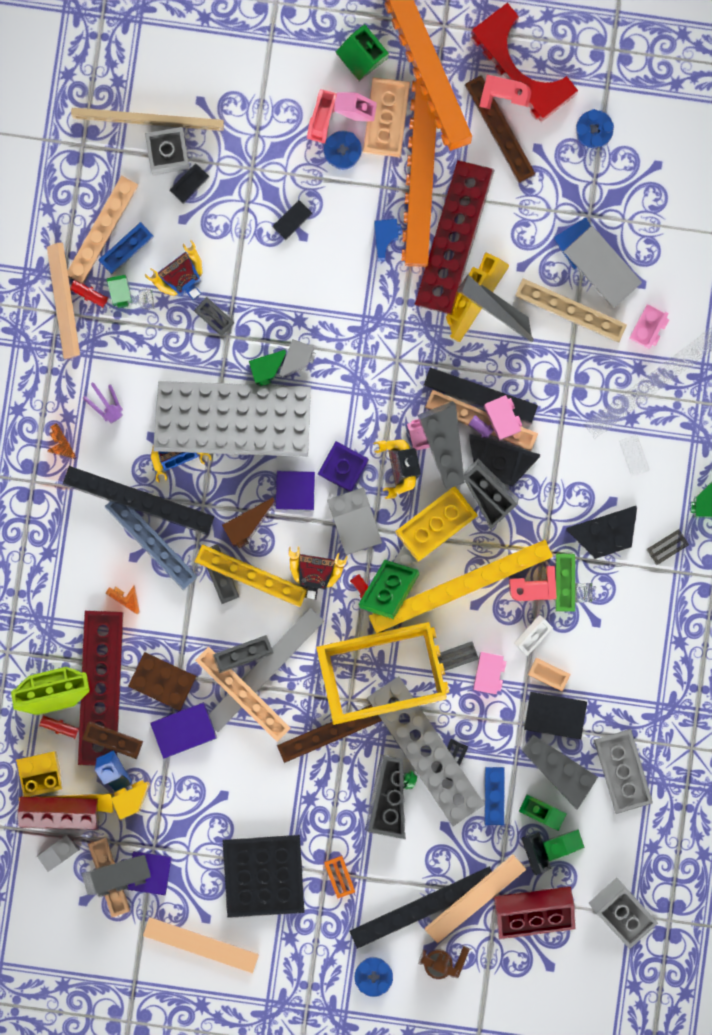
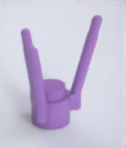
M92 382L91 386L106 406V409H104L105 413L86 396L83 397V400L98 412L105 422L109 421L112 424L123 416L121 412L123 409L118 402L111 384L108 385L115 406L114 404L109 405L95 383Z

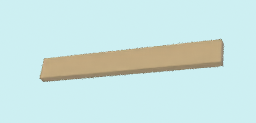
M71 108L73 119L216 131L224 130V120Z

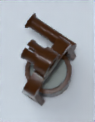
M462 945V950L454 967L452 958L446 951L435 949L426 955L427 951L423 949L417 964H424L426 973L433 979L440 980L449 975L451 978L459 979L468 953L472 949Z

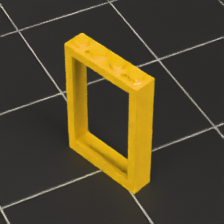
M429 622L316 647L333 725L447 700L446 694L449 693V687L447 682H443L442 675H445L443 663L439 664L440 649L439 645L435 646L433 640L436 638V632L434 627H430ZM424 636L437 693L343 714L330 656Z

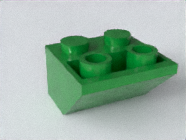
M365 24L351 34L335 52L359 82L389 58L388 51Z

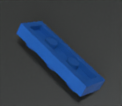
M140 222L99 259V262L112 275L154 236Z
M485 767L484 825H504L505 767Z

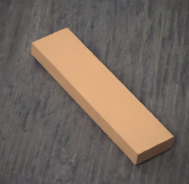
M107 837L88 843L96 869L115 863ZM115 888L109 890L110 894L105 895L111 917L131 911L124 890L117 891Z

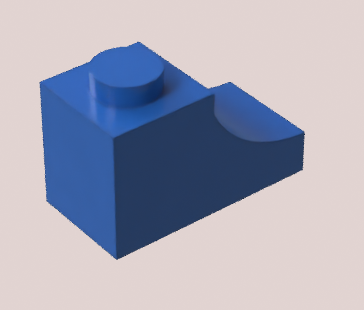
M397 219L374 221L377 261H385V254L389 245L394 241H398L399 235H402L401 224H397Z
M114 751L96 759L94 770L104 785L109 784L114 792L132 785V779Z

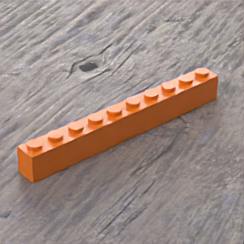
M385 0L386 11L388 14L391 13L393 18L391 19L392 25L395 30L398 29L400 34L398 36L400 44L405 46L407 50L405 52L409 63L412 62L414 66L413 74L416 79L420 80L421 93L423 96L426 95L428 99L427 106L429 111L435 115L434 122L437 129H441L443 144L447 145L450 151L471 144L472 134L414 0Z
M419 79L412 80V92H415V99H411L410 110L414 111V118H410L409 129H413V137L409 136L408 148H412V153L407 158V167H411L410 174L406 175V185H409V193H405V204H408V212L404 211V223H407V230H403L402 242H406V249H402L401 261H405V266L412 267L428 266L436 141L435 115L428 109V99L426 95L423 96L421 93Z

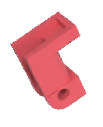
M487 74L479 106L490 109L493 96L512 100L511 103L528 107L531 90L528 85L522 82ZM522 89V94L518 95L519 90Z
M323 89L319 90L313 116L309 122L307 139L325 144L329 122L335 109L337 93Z
M555 566L546 567V580L525 581V578L509 579L510 596L516 601L557 599ZM518 588L523 590L522 595L517 593Z

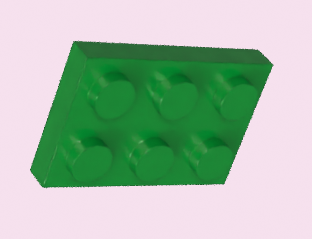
M384 560L359 602L360 609L394 619L419 577V570Z

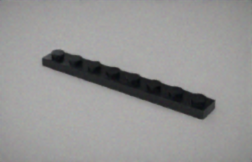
M72 466L68 467L62 484L205 535L209 534L214 516Z
M490 866L349 930L357 949L453 905L492 872Z

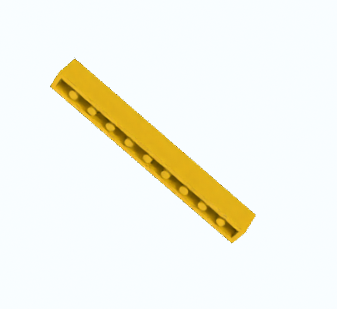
M542 540L406 599L394 619L374 613L368 616L375 633H380L553 557L546 540Z

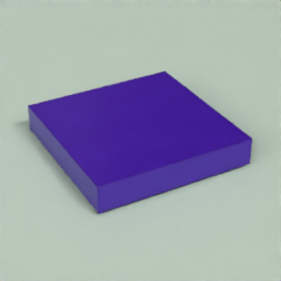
M335 441L317 475L351 492L369 459Z
M277 471L276 509L314 510L315 472Z
M133 851L132 858L145 855L151 877L146 879V883L135 886V883L128 884L127 890L166 896L172 857Z

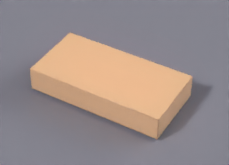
M535 658L528 673L529 676L563 692L571 675L538 658Z

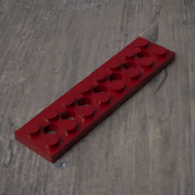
M457 160L428 257V266L425 267L415 301L416 306L452 315L458 296L457 289L460 287L495 171L493 168ZM475 179L476 183L473 187H466L467 180ZM463 197L470 198V203L466 206H462L460 203ZM458 215L465 216V220L461 224L455 223V218ZM453 233L459 234V239L456 242L450 241V236ZM447 251L454 252V257L451 260L444 258ZM442 269H448L449 271L446 278L439 277V272ZM442 287L443 294L441 296H434L435 288Z
M85 610L82 672L87 674L90 691L80 702L78 765L95 766L98 757L112 751L103 748L102 751L96 752L93 749V743L82 740L89 721L93 723L101 721L105 727L119 731L124 612ZM101 625H106L109 629L106 636H101L98 633V628ZM101 644H105L108 647V652L105 655H99L97 652V648ZM100 663L107 666V671L103 675L98 674L96 671V667ZM98 683L106 685V691L103 694H99L95 690ZM96 703H104L105 711L103 713L95 711Z

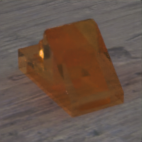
M57 423L50 426L52 429L50 435L54 442H59V444L50 448L47 452L75 460L77 456Z
M133 585L126 597L123 596L125 592L116 586L114 589L108 588L105 594L135 614H140L135 585Z

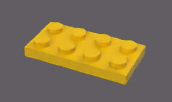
M455 486L397 529L395 533L417 562H419L478 515Z

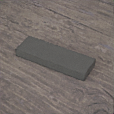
M218 544L210 547L221 552ZM207 568L221 604L239 598L232 578Z
M267 635L215 653L213 654V659L219 673L272 655L274 652Z

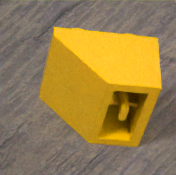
M57 751L16 760L24 797L62 790Z
M141 780L131 785L133 789L127 791L126 788H123L113 793L115 797L111 798V801L120 820L141 810L150 787L149 781L144 783V780Z

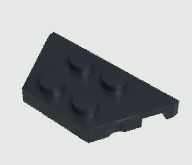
M469 435L473 463L479 459L505 485L512 487L541 455L477 435Z
M637 506L568 527L566 531L594 559L631 548Z

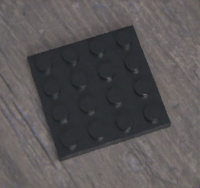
M300 835L223 840L227 918L305 913Z

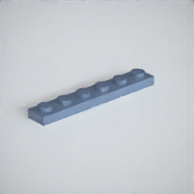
M113 502L105 505L104 508L183 591L197 579L198 576L135 510Z

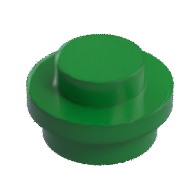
M410 770L403 775V788L406 790L408 788L413 789L417 782L418 776Z

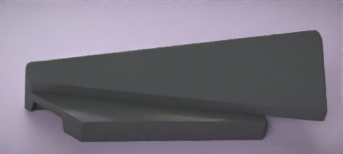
M466 276L457 289L459 293L528 341H534L528 316L483 285L480 286L471 276Z

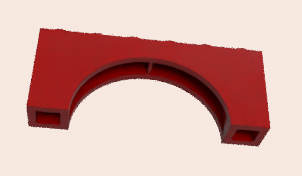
M507 2L472 29L471 40L476 46L480 45L484 50L483 55L488 61H493L496 65L494 68L500 76L504 75L506 79L522 82L529 86L531 90L528 105L531 109L530 113L536 120L539 119L543 122L575 97L579 90L567 76L554 82H539L525 76L517 69L510 58L507 39L510 30L518 22L519 16ZM522 89L519 90V92H518L519 95L522 94Z

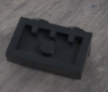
M537 832L522 837L523 846L533 873L539 875L550 870L551 866L540 833Z

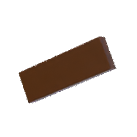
M90 721L82 740L134 759L138 758L144 742Z

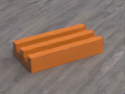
M342 855L325 861L324 864L337 899L355 893ZM338 861L342 865L350 890L348 891L336 863ZM332 863L336 871L337 877L339 879L343 893H339L336 882L334 880L332 871L329 866Z

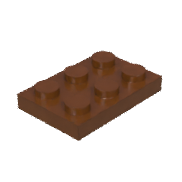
M144 652L128 687L181 711L197 676Z

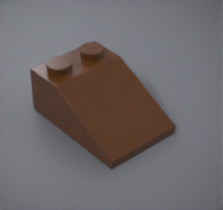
M274 498L222 524L234 547L242 548L249 544L248 540L252 538L276 504Z

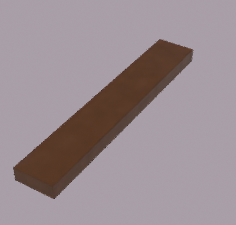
M482 75L465 83V87L518 184L535 176L536 173L494 97L490 109L479 106L485 81Z
M369 705V706L364 707V708H362V709H360V710L372 708L373 706H372V705ZM378 715L335 725H333L332 721L277 745L283 762L286 763L382 720Z

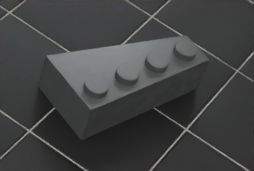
M452 401L417 415L445 488L450 489L465 483L456 404Z
M531 735L521 751L571 805L578 810L598 777L535 735Z
M380 755L365 831L406 840L403 759Z

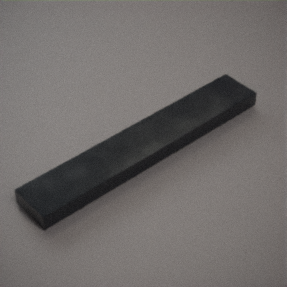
M431 367L424 383L425 387L482 407L486 403L506 395L507 399L511 398L515 409H513L515 417L519 416L520 420L531 424L538 407L537 404Z

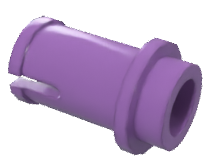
M476 415L468 425L479 432L482 438H488L494 430L491 428L492 425H487Z

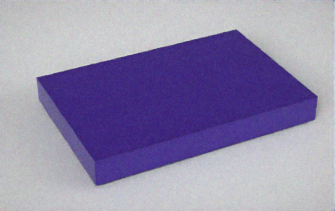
M204 702L150 722L163 759L217 739Z

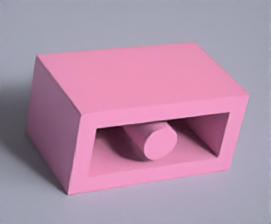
M337 92L334 111L354 121H374L377 103L356 92Z
M505 395L484 405L498 441L521 431L522 423L519 416L515 417L513 413L515 407L511 398L507 399Z
M480 652L473 690L497 694V691H501L503 680H500V674L505 672L506 661H503L504 656Z

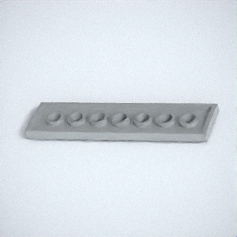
M398 676L367 697L373 707L388 704L390 698L403 701L412 699L413 696ZM419 706L378 715L452 826H455L485 805ZM401 714L409 716L410 721L408 724L403 725L399 722ZM412 730L420 732L419 740L414 741L410 738ZM422 746L430 747V756L424 757L421 755L420 749ZM433 762L441 763L442 770L439 773L432 771L431 765ZM444 778H450L453 781L450 789H445L442 786ZM455 794L463 796L464 801L461 805L454 804L453 796Z

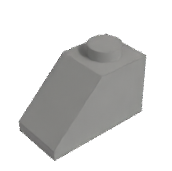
M292 339L279 377L285 378L307 368L309 363L313 364L316 353L313 352L314 347Z
M68 834L37 857L47 872H49L80 849L70 834Z

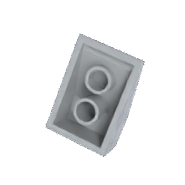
M364 487L327 500L346 555L382 543Z
M618 878L614 879L588 903L629 949L658 924Z

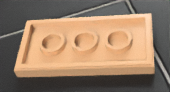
M372 78L370 100L376 102L377 106L374 121H367L363 153L401 157L410 82Z

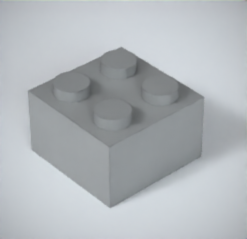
M183 127L145 133L152 175L190 169Z

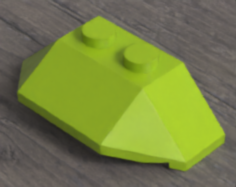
M62 667L30 675L16 689L11 691L14 710L40 715L73 707L90 691L87 674L69 667Z

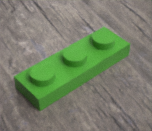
M556 554L555 580L557 599H555V612H575V554Z

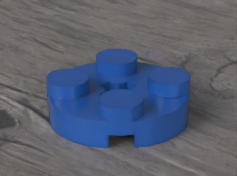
M592 109L582 114L577 121V138L587 148L603 147L613 136L614 124L611 118L603 111ZM591 125H593V126H595V125L599 126V127H598V130H599L600 132H599V133H597V132L591 133V132H590V131H591V127H590V126H591Z
M338 131L326 139L324 156L326 161L340 170L350 169L361 157V143L354 133ZM342 145L348 148L345 155L337 151Z
M366 958L355 970V984L359 991L367 996H381L392 985V969L381 958ZM373 971L376 972V975H379V979H376V982L368 979V975H371Z

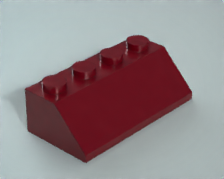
M20 797L17 815L18 827L99 830L98 799Z
M571 886L494 896L499 939L576 929L575 905Z

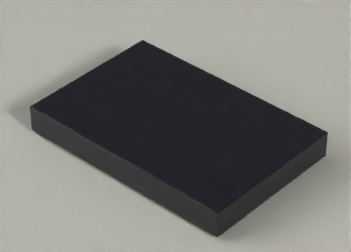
M530 692L524 730L581 740L587 701Z

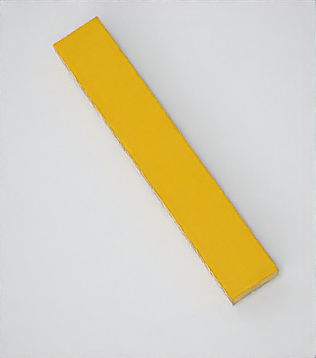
M203 544L194 561L199 565L299 608L306 595V589Z

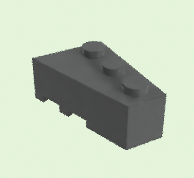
M479 459L464 472L463 478L476 500L482 515H484L490 530H492L518 505L519 498Z
M145 855L81 873L87 895L98 894V897L110 894L109 890L115 888L117 891L127 889V885L135 883V886L146 883V879L151 877Z

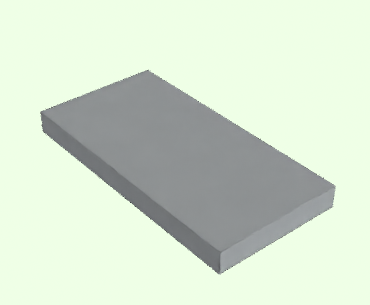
M590 226L563 251L612 308L620 304L642 283L593 226Z
M631 729L594 739L615 814L652 804L653 801Z

